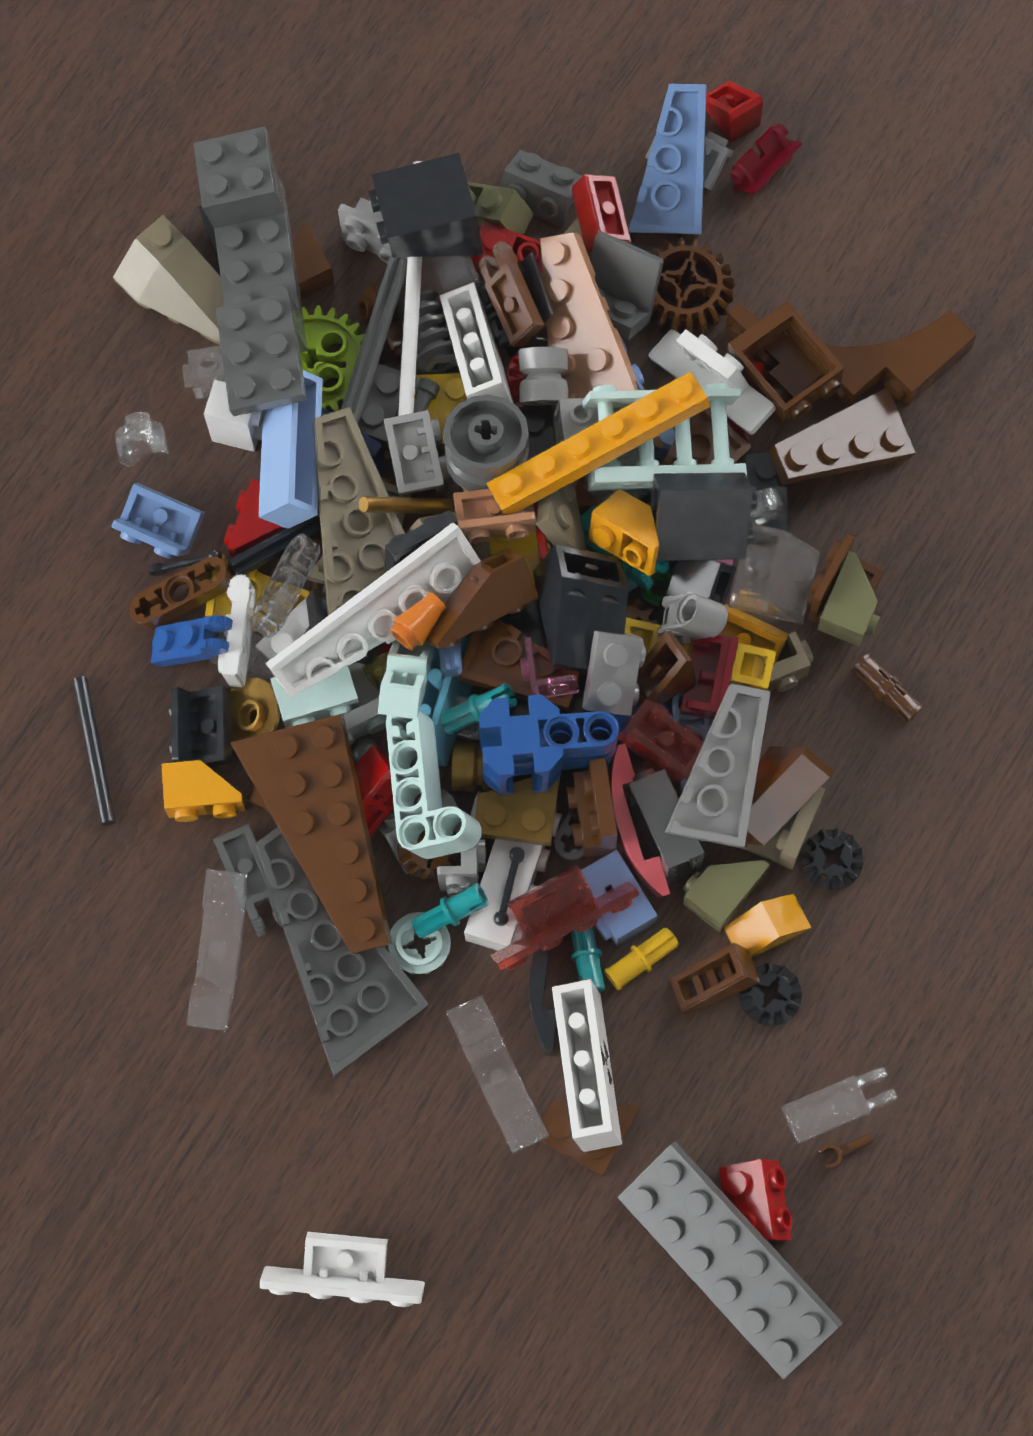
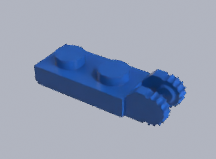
M212 615L156 627L155 636L152 641L153 649L150 663L159 667H167L212 659L214 655L228 653L229 643L226 640L215 638V635L218 632L231 630L233 620L221 615Z

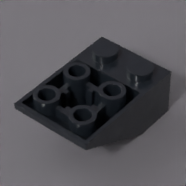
M555 544L533 570L551 665L556 668L588 673L594 631L625 635L628 585L623 563L620 558Z

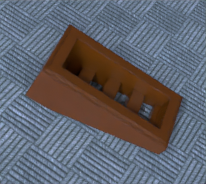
M735 942L669 978L683 1014H688L744 991L760 982L749 951ZM722 969L725 980L722 982L717 971ZM705 975H707L711 986L709 989L706 988L703 980ZM690 981H693L698 994L692 997L687 984Z

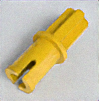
M663 928L640 946H631V952L611 967L606 968L604 973L612 985L619 991L645 970L648 973L651 972L653 964L678 947L677 938L668 928Z

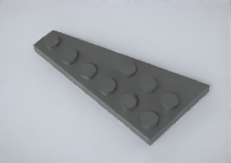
M277 827L256 842V849L333 1078H335L426 1010L429 1004L385 947L356 954L349 951L279 827Z

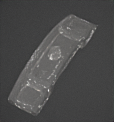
M216 869L206 870L202 901L204 914L195 984L191 987L187 1018L188 1026L227 1030L242 942L247 874Z
M482 995L446 1011L468 1063L512 1154L548 1138V1132L525 1089Z

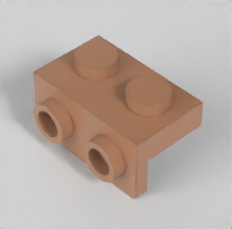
M489 489L453 493L458 527L470 544H482L488 542L492 537L506 536L508 539H521L527 537L529 533L536 532V516L533 504L515 514L504 515Z

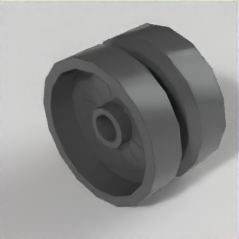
M493 395L470 397L457 404L447 416L443 430L447 471L455 483L465 490L489 489L486 484L487 482L529 460V432L526 418L518 406L507 399Z

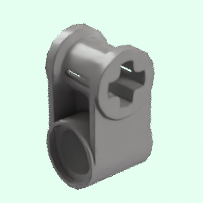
M693 592L677 596H665L662 599V606L665 608L662 627L657 630V637L660 639L666 631H672L680 644L689 643L692 640L715 637L721 633L726 625L728 617L727 608L719 602Z

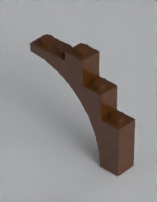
M738 303L728 311L727 333L734 340L759 322L760 319ZM949 310L928 326L899 339L864 346L842 347L824 344L844 367L841 387L831 397L839 403L843 401L850 407L859 402L883 381L884 387L890 391L893 398L897 400L901 398L909 406L972 350L976 334ZM784 334L753 356L756 362L764 363L766 371L770 370L767 382L785 403L823 377L815 365L787 334Z

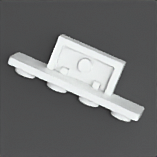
M671 329L649 353L650 359L676 379L691 371L702 389H705L706 385L713 383H726L728 388H740L741 396L733 405H726L727 418L750 435H753L776 410L775 405L747 383L741 374L744 367L730 354L727 353L724 357L716 352L718 348L706 336L701 334L697 338L687 330L679 334Z
M307 1232L304 1269L266 1266L260 1278V1288L269 1289L271 1293L277 1295L301 1292L309 1293L310 1296L317 1299L342 1296L350 1297L352 1301L358 1303L384 1300L390 1301L395 1306L408 1307L422 1302L425 1282L385 1278L388 1239Z

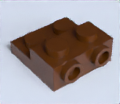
M605 758L589 760V770L573 772V785L566 786L569 809L576 808L578 823H572L575 847L582 846L584 857L610 854L616 849L617 828Z

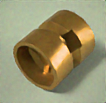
M454 741L452 791L474 792L478 785H481L485 792L492 790L483 782V753L476 742Z

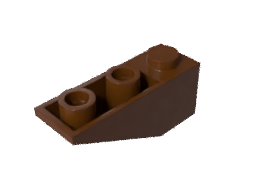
M506 548L475 564L446 601V609L438 618L425 641L438 649L453 647L461 641L462 637L473 631H482L490 628L498 618L506 614L518 613L527 607V603L539 598L525 556Z

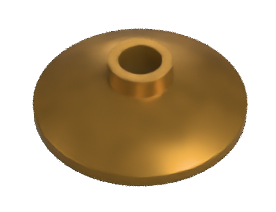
M255 677L246 678L245 686L233 687L231 689L232 742L276 731L280 718V709L273 686L269 682Z

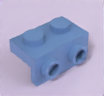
M134 483L121 518L114 519L111 527L121 531L120 537L134 544H141L143 541L154 546L153 551L156 554L168 559H175L176 556L179 557L190 553L205 512L140 483Z

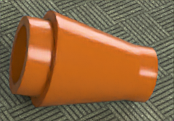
M429 592L422 600L394 618V625L389 631L401 645L412 651L417 645H423L438 618L446 609V606L436 595Z

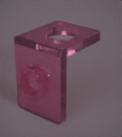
M526 637L527 657L520 658L523 681H530L533 695H543L546 698L578 693L579 686L576 675L538 680L534 646L531 637ZM556 685H566L563 687L550 688Z

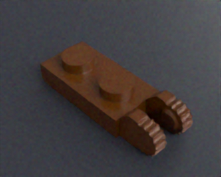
M499 241L492 250L495 258L485 255L478 265L486 282L485 288L510 345L513 347H523L545 325L518 267V258L514 254V250L506 242Z

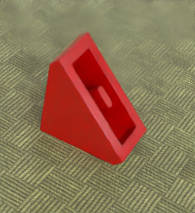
M728 81L706 94V111L726 139L729 140V143L760 126L763 108L761 95L732 81Z

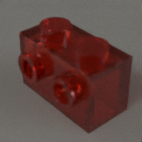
M646 699L636 706L631 716L628 717L619 729L618 739L659 771L665 769L669 778L677 784L686 779L691 773L704 742L701 741V736L695 730L686 725L682 726L670 717V712L661 704Z

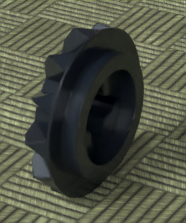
M838 828L833 830L821 829L818 833L808 838L801 854V865L806 877L814 885L826 890H840L850 886L859 877L864 864L862 847L859 846L853 835L842 832ZM840 847L843 848L839 858L843 865L839 867L836 864H832L823 871L822 868L826 860L823 851L833 853Z
M768 962L755 967L760 982L739 992V1001L743 1011L750 1019L761 1025L777 1026L786 1023L794 1017L801 1005L802 990L798 977L789 971L785 965L780 966ZM775 980H778L777 993L787 1002L773 999L770 1004H767L766 1008H763L765 994L755 986L769 988L771 984H774Z

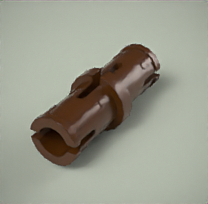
M870 653L864 655L851 669L875 693L874 697L879 702L883 700L905 724L912 720L923 708V705L912 697L899 683L901 680L896 675L891 676Z

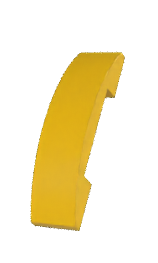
M626 617L625 633L643 638V645L647 655L658 642L657 630L662 625ZM694 640L681 644L690 658ZM738 643L730 683L768 690L776 651Z

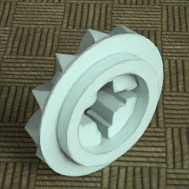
M424 912L410 913L402 917L394 924L390 931L393 945L388 946L389 953L401 969L412 975L429 974L431 971L441 967L450 953L451 940L446 926L422 938L423 940L430 939L431 944L425 946V958L422 959L421 954H418L416 949L407 948L408 945L414 943L413 936L415 934L411 921L424 914Z

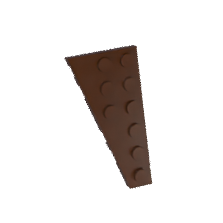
M338 714L230 742L349 951L356 954L393 945L344 716Z

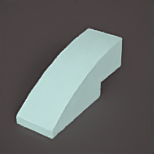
M397 640L393 641L387 657L386 672L380 685L378 714L417 719L435 648L433 645L425 641L422 646L417 645L410 651Z

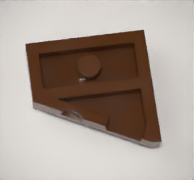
M552 1101L533 1135L534 1139L602 1177L620 1145L583 1152L573 1140L568 1102ZM616 1104L622 1142L640 1111V1107L637 1105Z

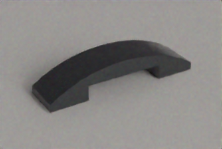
M563 894L547 916L535 945L530 969V1007L533 1026L544 1056L550 1057L553 1056L557 1021L555 1011L543 1009L551 940L567 941L572 895Z

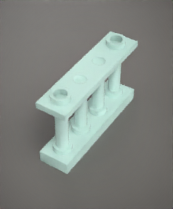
M726 383L709 384L703 389L711 405L714 460L711 461V464L697 465L696 460L692 459L690 419H687L675 426L677 460L673 462V465H659V461L655 460L652 438L638 446L639 461L636 462V466H621V462L617 461L616 458L590 472L587 476L588 491L652 489L653 474L745 472L747 476L746 463L734 464V459L730 458L726 405L734 404L741 396V389L728 388ZM612 385L597 386L593 388V391H589L583 399V408H598L599 421L614 413L613 408L626 407L656 390L616 391V387Z

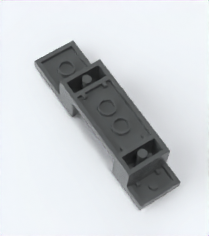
M264 126L195 142L193 144L201 204L215 231L225 305L216 308L229 411L234 417L307 401L300 352L308 351L285 188L273 166L269 133Z

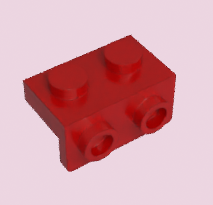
M757 1159L719 1167L722 1192L768 1242L791 1240L792 1216L786 1207L784 1195L786 1177L779 1161Z

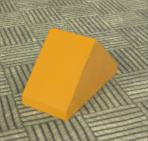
M793 893L760 902L726 925L724 931L731 944L735 942L745 947L749 951L751 958L811 930L812 927Z

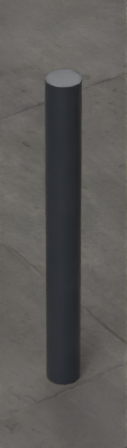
M86 676L74 678L72 681L100 823L102 826L116 823L89 682Z

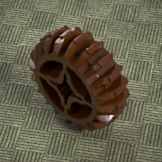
M681 237L678 240L677 247H673L666 240L663 244V252L656 248H653L651 254L662 258L664 261L657 291H661L662 295L670 297L675 303V306L666 303L659 296L658 292L656 293L650 321L658 319L657 328L660 331L669 325L672 326V330L678 332L679 328H682L691 334L693 333V328L697 327L704 334L707 331V322L717 326L720 322L719 315L726 316L728 314V304L734 300L732 289L735 288V279L730 277L732 272L730 264H723L724 256L722 252L712 255L713 247L711 244L700 249L699 241L696 238L691 246H685V241ZM682 266L679 270L668 271L671 268ZM695 268L703 271L711 279L712 283H708V279L700 277L696 273ZM689 277V286L685 290L684 297L681 298L682 287L685 285L686 278ZM692 304H702L698 307L687 309Z

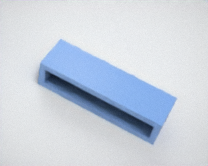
M303 370L307 401L263 411L259 518L287 529L318 515V487L313 422L315 418L321 416L323 378Z

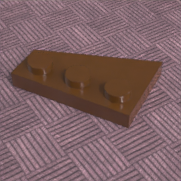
M497 619L490 628L482 631H473L462 661V673L458 676V679L461 682L489 690L495 689L503 683H508L515 693L514 697L528 700L530 695H543L560 710L570 712L582 676L581 672L552 667L549 650L543 646H538L512 625H507L500 619Z

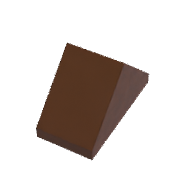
M301 223L293 245L300 299L334 283L330 263L309 225Z
M666 631L645 656L643 666L638 669L636 682L639 685L638 703L644 712L655 709L696 684L692 660L672 631Z

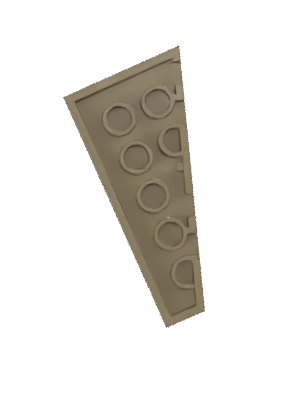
M350 407L317 417L313 422L328 616L385 574V545L395 536L405 534L396 513L362 512L359 509V500L363 496H389Z

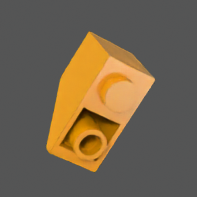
M619 489L592 511L588 540L646 575L651 576L655 572L659 549V540L651 507Z
M201 760L161 764L164 809L169 818H175L177 822H191L197 820L198 815L213 814L215 818H231L236 816L239 811H246L242 794Z

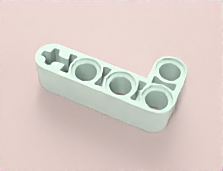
M419 711L417 719L387 715L386 730L398 842L405 849L424 859L445 856L473 848L481 838L482 829L480 823L459 808H442L433 721L422 711ZM418 756L416 764L410 768L411 761ZM422 793L420 801L413 806L416 796ZM462 822L460 831L453 836L455 826ZM425 830L424 839L417 844L419 834Z

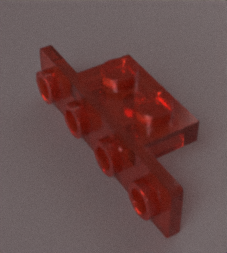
M576 865L507 902L524 937L497 951L490 957L499 970L507 968V970L515 969L528 961L527 956L539 949L547 951L563 942L562 937L574 930L582 932L593 927L598 922L597 918L609 911L617 913L628 908L633 903L631 899L637 897L639 892L636 886L627 881L594 898L580 868Z

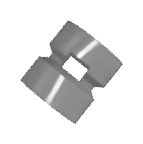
M531 347L519 350V372L527 376L526 379L521 381V386H519L520 404L531 406L557 405L559 399L569 398L567 380L561 377L562 374L568 371V349L561 347Z

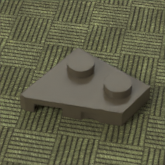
M570 483L538 501L536 525L553 545L556 544L587 551L576 490L573 483Z

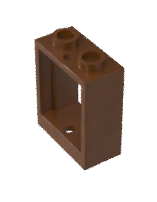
M788 301L728 343L727 353L744 367L741 374L747 383L775 405L776 410L772 414L781 425L791 418L794 421L799 420L809 412L813 402L820 397L823 399L831 397L841 387L844 367ZM785 333L793 339L823 375L822 378L787 403L781 399L749 361L750 358Z

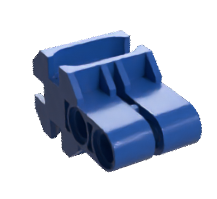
M543 695L528 696L529 715L510 716L508 697L494 698L479 715L480 749L483 753V782L500 796L514 795L512 776L532 774L533 793L548 792L561 777V770L589 768V760L605 758L607 765L613 760L616 752L619 725L615 717L607 712L560 714L559 708ZM595 738H602L604 741H597ZM563 741L565 744H557L555 742Z

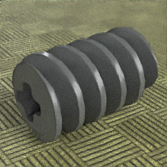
M435 290L420 291L416 370L422 373H439L458 365L455 354H451L454 352L452 341H446L451 338L448 327L442 328L447 322L445 315L439 314L443 311L441 302L434 301L439 295V292ZM405 298L396 308L398 317L402 319V329L404 325Z

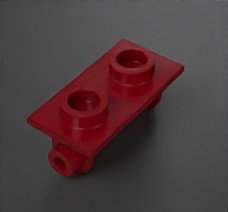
M778 123L776 126H770L755 142L761 154L758 156L756 151L750 148L732 166L733 171L730 173V177L736 182L732 187L733 190L756 194L763 190L769 184V179L781 167L787 165L792 160L793 154L803 144L800 141L787 139L786 136L789 132L784 125Z

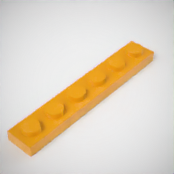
M690 371L486 484L503 514H515L711 407L709 399Z

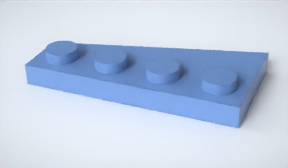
M669 84L653 146L647 161L646 171L637 197L634 214L628 229L629 233L702 235L706 84Z

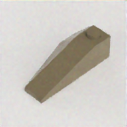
M162 215L135 238L115 272L113 279L138 305L148 310L151 308L167 316L168 320L178 325L181 323L199 332L202 337L220 345L216 308L225 306L221 277L191 242Z

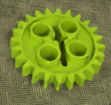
M317 305L313 315H309L306 308L302 307L308 351L300 352L302 369L323 378L321 416L332 411L341 410L340 407H342L365 334H361L362 329L358 322L350 325L351 319L347 313L338 319L335 308H331L325 316L320 305ZM332 344H342L339 351L335 353L326 352ZM330 378L339 379L335 386L331 388L323 387L326 380Z

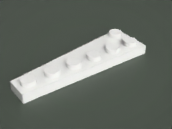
M452 522L265 664L285 692L292 697L338 672L345 665H351L367 656L366 654L369 650L383 642L389 644L396 639L389 631L394 625V618L422 600L429 592L436 595L445 604L472 567L481 562L461 529Z

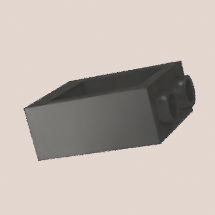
M648 769L634 776V782L630 783L628 788V806L652 857H660L667 884H672L692 875L696 871H701L704 850L699 840L665 833L679 801L666 770L662 769L655 772L654 769Z

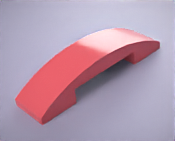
M624 743L616 747V752L613 760L610 762L608 771L617 828V842L626 861L638 879L657 898L669 895L670 891L660 857L644 860L622 788L634 782L633 777L635 776L628 750Z

